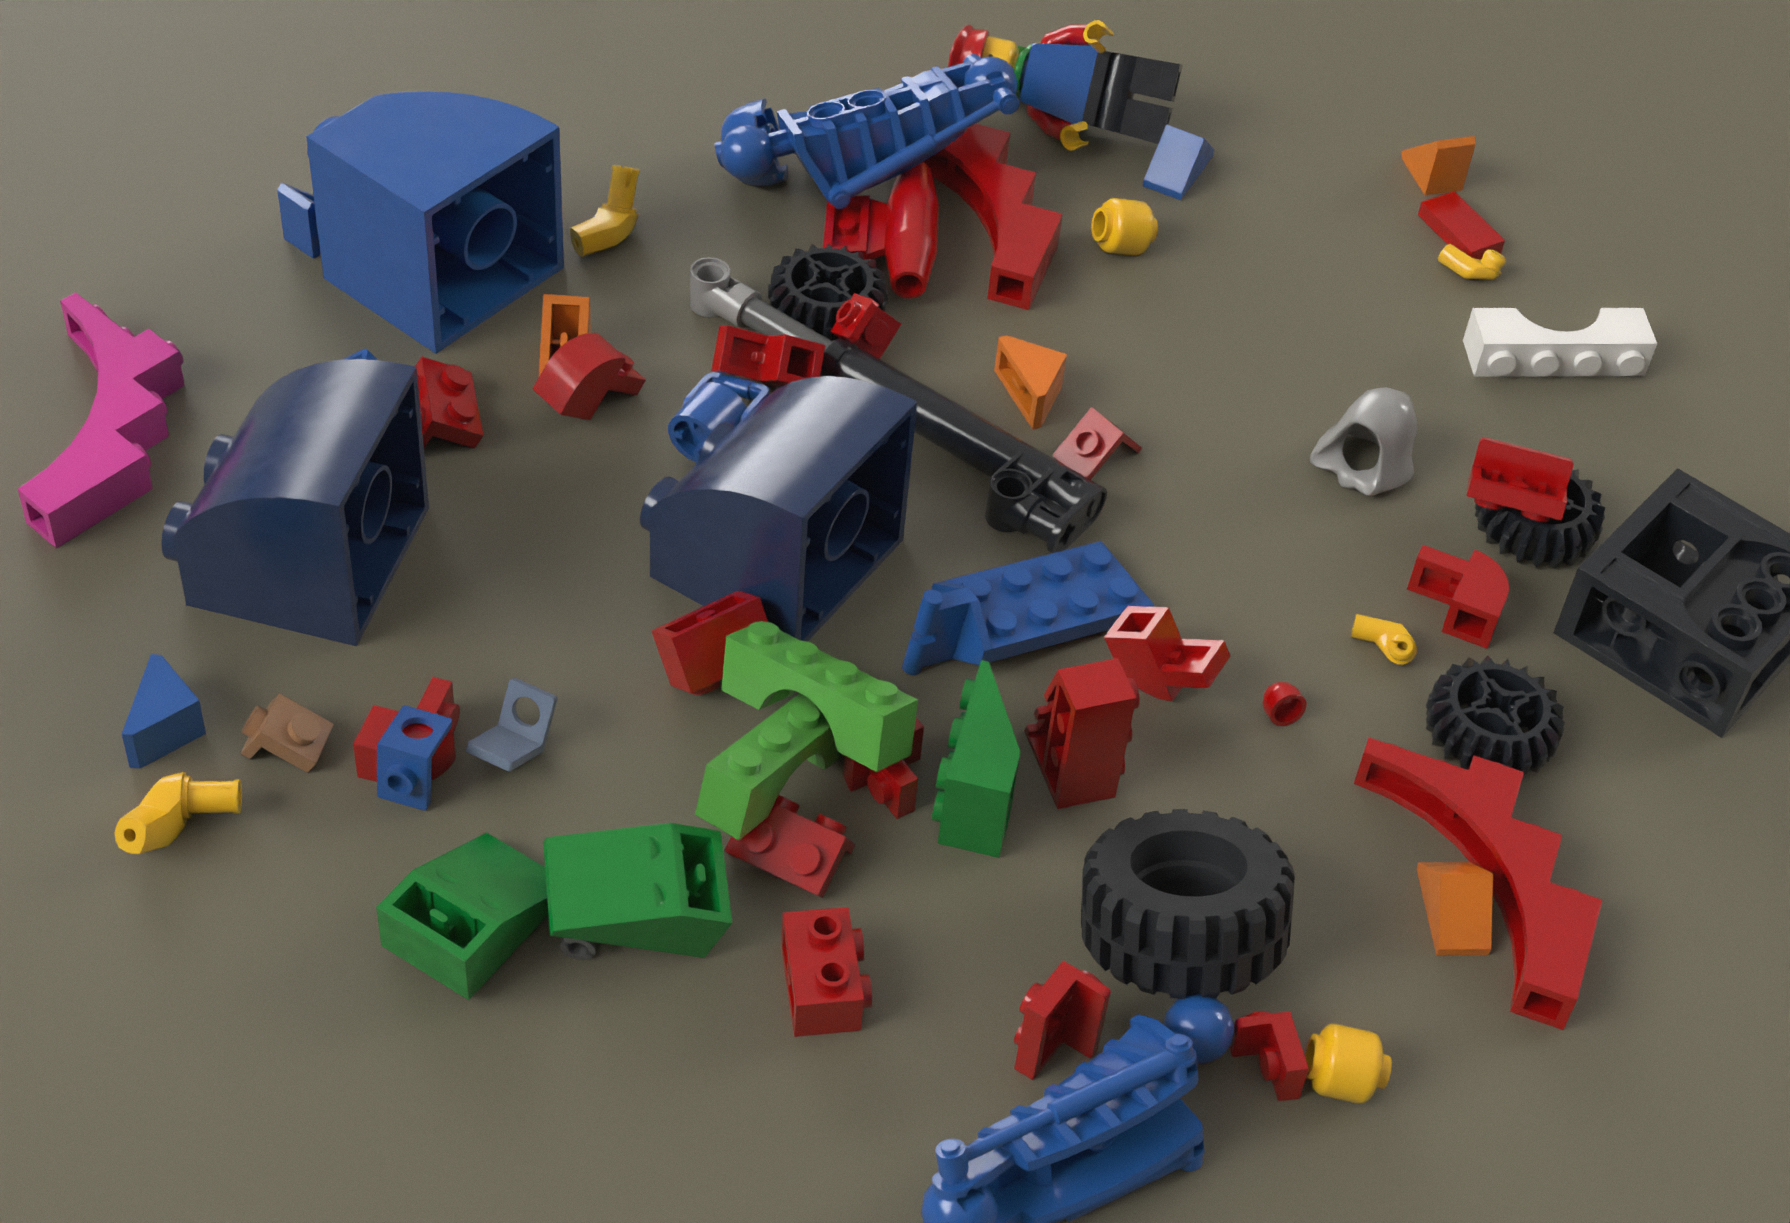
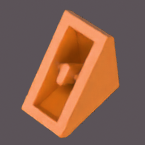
M1475 136L1434 141L1401 151L1403 162L1424 195L1463 190L1476 145Z
M543 294L539 376L550 358L560 347L579 335L591 333L590 297Z
M1008 335L998 337L994 371L1032 430L1041 428L1062 388L1067 354Z
M1418 862L1416 869L1436 956L1489 955L1492 941L1493 873L1471 862Z

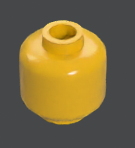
M1110 198L1094 212L1091 222V233L1093 239L1097 241L1099 247L1106 253L1139 256L1156 239L1158 223L1146 202Z
M1331 1023L1325 1026L1320 1034L1313 1033L1308 1040L1304 1054L1309 1068L1306 1078L1311 1079L1312 1087L1319 1095L1363 1104L1371 1099L1377 1088L1384 1089L1387 1086L1391 1074L1392 1061L1390 1055L1383 1054L1381 1039L1377 1034L1363 1029Z

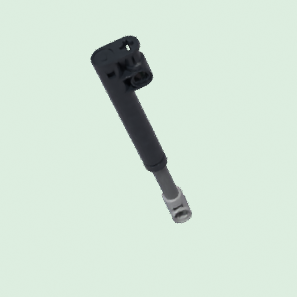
M706 257L696 260L691 265L689 306L694 313L703 317L720 316L739 328L748 326L767 336L786 334L825 344L820 377H847L867 381L916 400L917 411L914 432L991 477L985 519L993 529L1001 532L1019 531L1022 534L1030 532L1048 543L1047 550L1050 553H1056L1066 550L1101 513L1107 498L1106 488L867 351L859 349L846 339L838 338L831 341L762 301V296L759 292L731 277L729 265L723 260Z

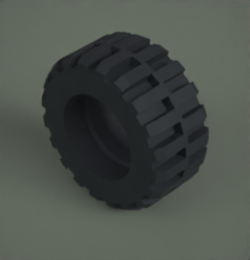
M1173 809L1172 813L1160 814L1159 811L1147 812L1137 820H1134L1132 817L1120 821L1114 830L1109 828L1101 834L1084 858L1081 901V928L1084 945L1104 971L1110 969V973L1116 980L1125 985H1128L1130 982L1137 984L1139 990L1145 993L1155 995L1158 991L1169 993L1170 998L1186 999V995L1201 994L1202 997L1217 998L1220 992L1228 991L1233 995L1245 991L1250 982L1257 985L1266 979L1282 963L1287 955L1291 936L1294 870L1288 861L1287 855L1277 842H1272L1267 833L1257 827L1250 829L1245 821L1235 817H1231L1228 820L1219 817L1216 812L1203 810L1202 814L1188 813V809Z

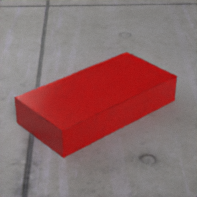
M1455 191L1421 202L1418 216L1447 245L1452 244L1470 257L1479 260L1483 258L1484 252L1489 249L1495 250L1500 254L1502 253L1505 240Z

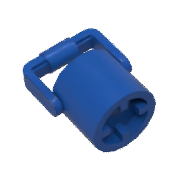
M715 372L706 374L685 397L682 408L669 422L668 434L671 442L686 458L698 463L701 449L715 427L723 422L737 426L770 395L768 387L731 375L727 376ZM740 397L745 399H753V401L746 408L745 403Z

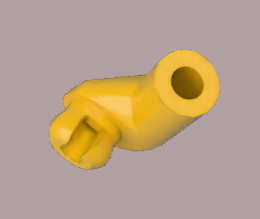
M1360 614L1355 615L1351 632L1352 638L1374 642L1386 658L1395 664L1404 665L1414 659L1417 653L1416 643L1402 624Z

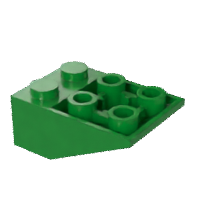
M981 660L976 679L966 678L963 686L959 709L966 710V712H961L960 718L954 717L948 748L955 750H950L948 758L942 757L936 788L943 790H938L932 812V821L940 822L938 844L999 858L1011 816L1021 751L988 661Z
M670 822L546 837L543 841L550 936L705 958L733 924L721 831Z
M486 832L413 869L378 904L376 911L381 946L465 999L470 1000L549 915L545 867Z

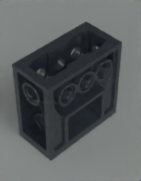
M1677 468L1578 567L1553 633L1722 738L1790 662V584H1784L1778 580V575H1785L1790 578V533ZM1681 540L1691 543L1697 551L1684 544ZM1709 673L1714 684L1706 683L1699 674Z

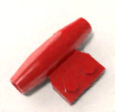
M922 162L896 176L888 204L870 199V195L852 197L849 205L843 209L835 208L827 201L823 248H826L829 243L834 249H841L847 245L850 253L863 251L865 260L885 255L891 287L894 293L907 299L921 296L926 290L937 255L939 203L930 167Z

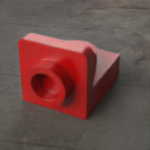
M854 293L851 299L845 301L836 314V323L830 332L880 359L900 328L901 323L878 307L879 304L873 299Z
M1257 1011L1236 1019L1232 1044L1229 1047L1232 1057L1259 1054L1262 1076L1265 1081H1272L1278 1102L1300 1099L1309 1068L1291 1012L1269 1013L1267 1011Z

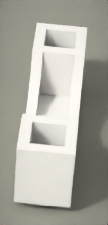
M1473 308L1463 338L1474 377L1645 376L1657 346L1644 308H1601L1597 320L1591 326L1572 332L1554 331L1538 326L1525 318L1516 308Z

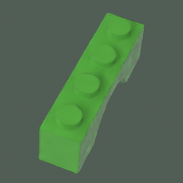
M754 622L748 627L726 636L722 691L758 710L793 695L795 691L803 694L821 710L828 721L835 740L836 750L875 772L911 755L918 699L898 690L896 685L891 682L878 680L858 670L851 662L838 660L818 650L817 646L813 643L801 641L779 630L778 626L770 622Z
M799 693L707 763L695 815L740 840L769 816L785 783L805 760L823 770H826L835 763L843 754L836 750L832 730L821 710L809 698Z

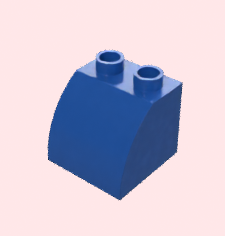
M433 91L397 92L375 95L340 117H329L322 121L311 134L306 136L323 278L435 354L564 268L560 128L541 116L508 103L475 95Z

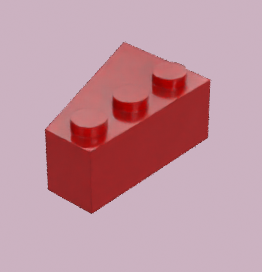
M1118 658L1058 669L1044 693L1045 701L1048 704L1037 707L1034 712L1035 719L1038 722L1027 725L1024 730L1057 809L1115 798L1120 775L1125 773L1124 755L1126 745L1132 740L1131 722L1134 709L1139 707L1140 703L1137 684L1133 678H1127Z

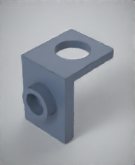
M512 678L508 683L498 725L469 740L465 752L506 771H512L543 753L558 697L520 679ZM520 697L531 698L538 705L540 718L536 724H526L518 717L516 703Z

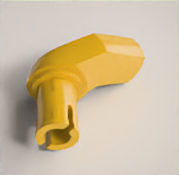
M612 165L607 203H603L602 207H598L597 213L593 218L570 227L572 245L579 256L583 257L616 246L633 231L639 216L636 213L637 209L633 208L637 179L640 173L639 169Z
M186 772L162 777L147 793L139 806L120 818L116 824L114 834L118 847L131 854H142L167 847L178 837L186 826L187 819L191 818L192 813L233 812V814H239L242 808L241 780L193 781L192 777L187 776Z

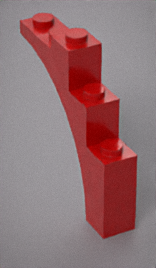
M974 124L967 128L966 132L955 141L923 162L930 167L933 177L956 192L969 205L988 233L994 258L991 265L987 299L1029 310L1058 248L1063 214L1032 206L1036 172L1006 165L1010 132Z
M1369 737L1354 784L1389 798L1426 820L1452 842L1469 862L1493 873L1492 896L1500 908L1512 946L1515 978L1510 1012L1564 1030L1578 1000L1602 899L1550 882L1562 834L1511 818L1524 772L1477 756H1473L1469 770L1445 761L1433 759L1400 748L1397 745Z

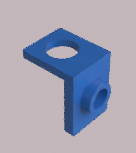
M406 705L402 706L377 744V796L379 798L423 811L427 810L431 803L432 756L452 727L451 718ZM420 723L429 726L433 732L428 737L414 739L404 735L402 730L410 724Z

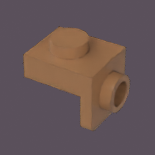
M278 693L265 709L257 705L245 722L241 733L248 736L241 751V755L251 759L262 747L308 773L317 763L334 724Z

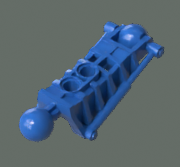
M971 54L961 64L943 69L936 66L913 78L909 76L901 78V84L885 91L879 87L860 91L809 106L806 112L788 113L786 109L777 111L779 131L767 134L762 129L752 125L738 126L729 131L721 143V162L725 170L732 176L741 180H756L768 172L775 158L795 153L829 204L835 208L843 209L849 205L852 197L922 163L963 135L967 128L999 110L1005 115L1013 114L1019 107V99L1015 95L1018 81L1013 67L1007 61L997 57L981 58L977 54Z
M1201 994L1186 995V999H1176L1165 1013L1164 1024L1157 1019L1137 1014L1130 1019V1029L1119 1040H1109L1104 1045L1103 1053L1097 1055L1088 1063H1081L1075 1068V1072L1059 1085L1052 1084L1044 1090V1097L1028 1107L1018 1105L1010 1110V1116L994 1123L990 1127H984L978 1132V1139L971 1144L965 1146L964 1142L959 1139H946L938 1143L935 1150L938 1172L933 1175L932 1184L924 1193L921 1209L923 1223H1058L1064 1219L1071 1222L1176 1170L1181 1169L1191 1172L1199 1169L1203 1165V1155L1205 1152L1203 1126L1197 1116L1181 1100V1097L1197 1086L1199 1081L1197 1064L1204 1065L1220 1059L1232 1044L1235 1025L1228 1007L1217 998L1202 997Z

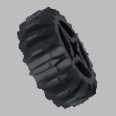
M830 243L826 248H817L814 244H811L808 251L795 248L793 256H782L781 264L774 266L773 273L771 274V284L768 285L770 306L830 340L839 338L830 331L836 323V314L845 301L851 299L854 293L873 299L884 312L888 303V289L884 278V271L877 269L876 260H865L863 251L850 253L847 245L841 249H834Z
M1579 469L1572 470L1567 486V504L1562 521L1550 518L1547 522L1535 521L1523 516L1521 510L1502 506V509L1494 510L1475 504L1476 511L1474 516L1478 518V530L1486 532V543L1499 544L1500 554L1510 552L1516 555L1517 563L1522 559L1531 560L1535 568L1541 562H1547L1555 569L1560 562L1572 565L1578 557H1585L1594 546L1595 541H1598L1605 518V507L1601 505L1602 494L1592 490L1593 481L1579 479Z
M1487 656L1479 664L1474 659L1468 657L1462 666L1452 664L1450 669L1445 674H1441L1439 679L1435 681L1426 703V730L1432 732V745L1444 747V759L1457 758L1460 760L1461 768L1466 769L1470 767L1473 756H1477L1522 771L1524 775L1529 771L1538 773L1545 762H1549L1550 758L1555 755L1564 733L1563 726L1565 722L1562 720L1564 717V706L1556 703V690L1544 689V677L1532 678L1528 675V665L1518 670L1510 666L1509 659H1506L1502 664H1495ZM1468 704V708L1461 709V705ZM1528 727L1529 731L1523 733L1520 728Z

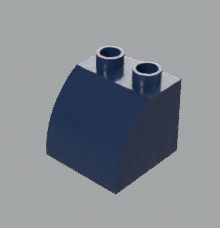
M349 359L316 363L297 369L281 377L260 395L234 437L219 434L213 440L204 465L205 485L193 504L184 501H178L174 504L166 518L162 533V553L166 559L178 562L186 606L348 645H358L429 509L417 368L415 366L380 360Z
M833 376L809 377L791 382L775 390L737 426L728 422L719 424L707 437L701 449L698 463L679 481L670 476L661 479L655 484L645 499L640 514V524L643 529L650 532V577L702 606L738 590L758 596L761 599L768 622L778 626L779 630L801 641L808 642L904 539L917 401L894 390L867 381Z

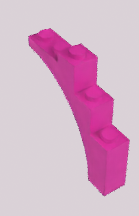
M76 292L60 300L68 336L88 355L98 372L97 394L88 419L73 442L45 470L18 488L26 523L55 548L65 544L153 489L149 473L151 460L146 450L169 437L165 418L168 410L163 398L185 386L181 368L183 357L173 342L169 340L164 341L150 329L134 336L127 327H120L109 319L100 306L97 304L91 305Z

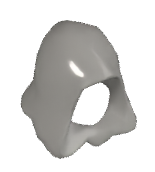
M1388 387L1365 391L1351 404L1341 419L1319 439L1310 455V463L1320 469L1336 473L1341 487L1357 489L1364 496H1375L1407 483L1414 475L1412 451L1418 431L1417 417L1410 395ZM1347 435L1362 438L1379 445L1378 462L1374 468L1359 471L1350 468L1342 454L1343 443Z

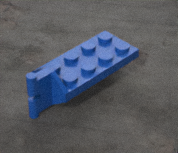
M1102 541L933 583L932 589L925 591L914 624L915 631L911 634L902 669L909 675H918L922 667L950 659L980 665L981 660L988 662L997 661L1110 630L1127 606L1154 607V604Z

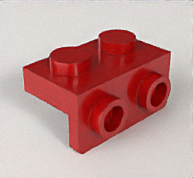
M421 356L415 367L417 368L424 448L432 436L475 448L484 435L472 373L457 365H448Z
M1482 437L1479 440L1468 478L1466 496L1474 498L1476 504L1488 509L1499 510L1502 509V506L1521 510L1523 516L1535 521L1547 522L1550 518L1562 521L1567 504V486L1574 462L1570 458Z
M778 795L769 816L740 840L731 836L724 852L823 898L844 853L851 854L856 844L846 836H843L847 829L843 824L819 813L813 822L797 814L800 808L799 804Z
M1064 960L1043 985L1038 982L1034 983L1026 993L1019 1008V1011L1024 1014V1019L1013 1041L1018 1045L1014 1069L1034 1080L1063 1042L1086 1057L1091 1058L1099 1047L1111 990L1102 984L1092 973L1079 970Z

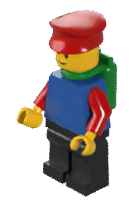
M1100 20L1092 21L1089 24H1070L1046 33L1040 44L1032 43L1027 47L1018 46L1010 40L989 36L988 30L974 29L969 24L964 26L957 35L951 48L948 67L961 64L971 54H977L981 58L997 57L1007 61L1013 67L1018 81L1016 96L1021 102L1027 104V115L1047 135L1060 140L1063 146L1070 151L1089 145L1088 141H1082L1078 134L1079 131L1087 129L1088 125L1159 144L1166 124L1169 125L1173 108L1133 99L1134 94L1174 102L1183 65L1105 51L1106 48L1099 40L1106 34L1113 36L1114 32Z

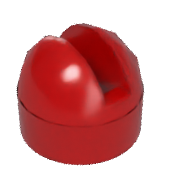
M1275 682L1267 687L1263 695L1262 704L1264 711L1272 723L1277 726H1287L1296 722L1302 717L1307 707L1306 699L1301 692L1289 682Z

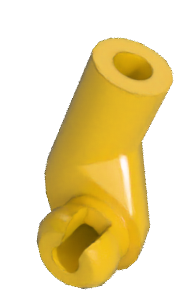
M1452 244L1446 245L1438 256L1440 263L1465 279L1494 280L1502 274L1500 269L1506 263L1505 257L1495 250H1486L1483 258L1479 260L1470 257Z

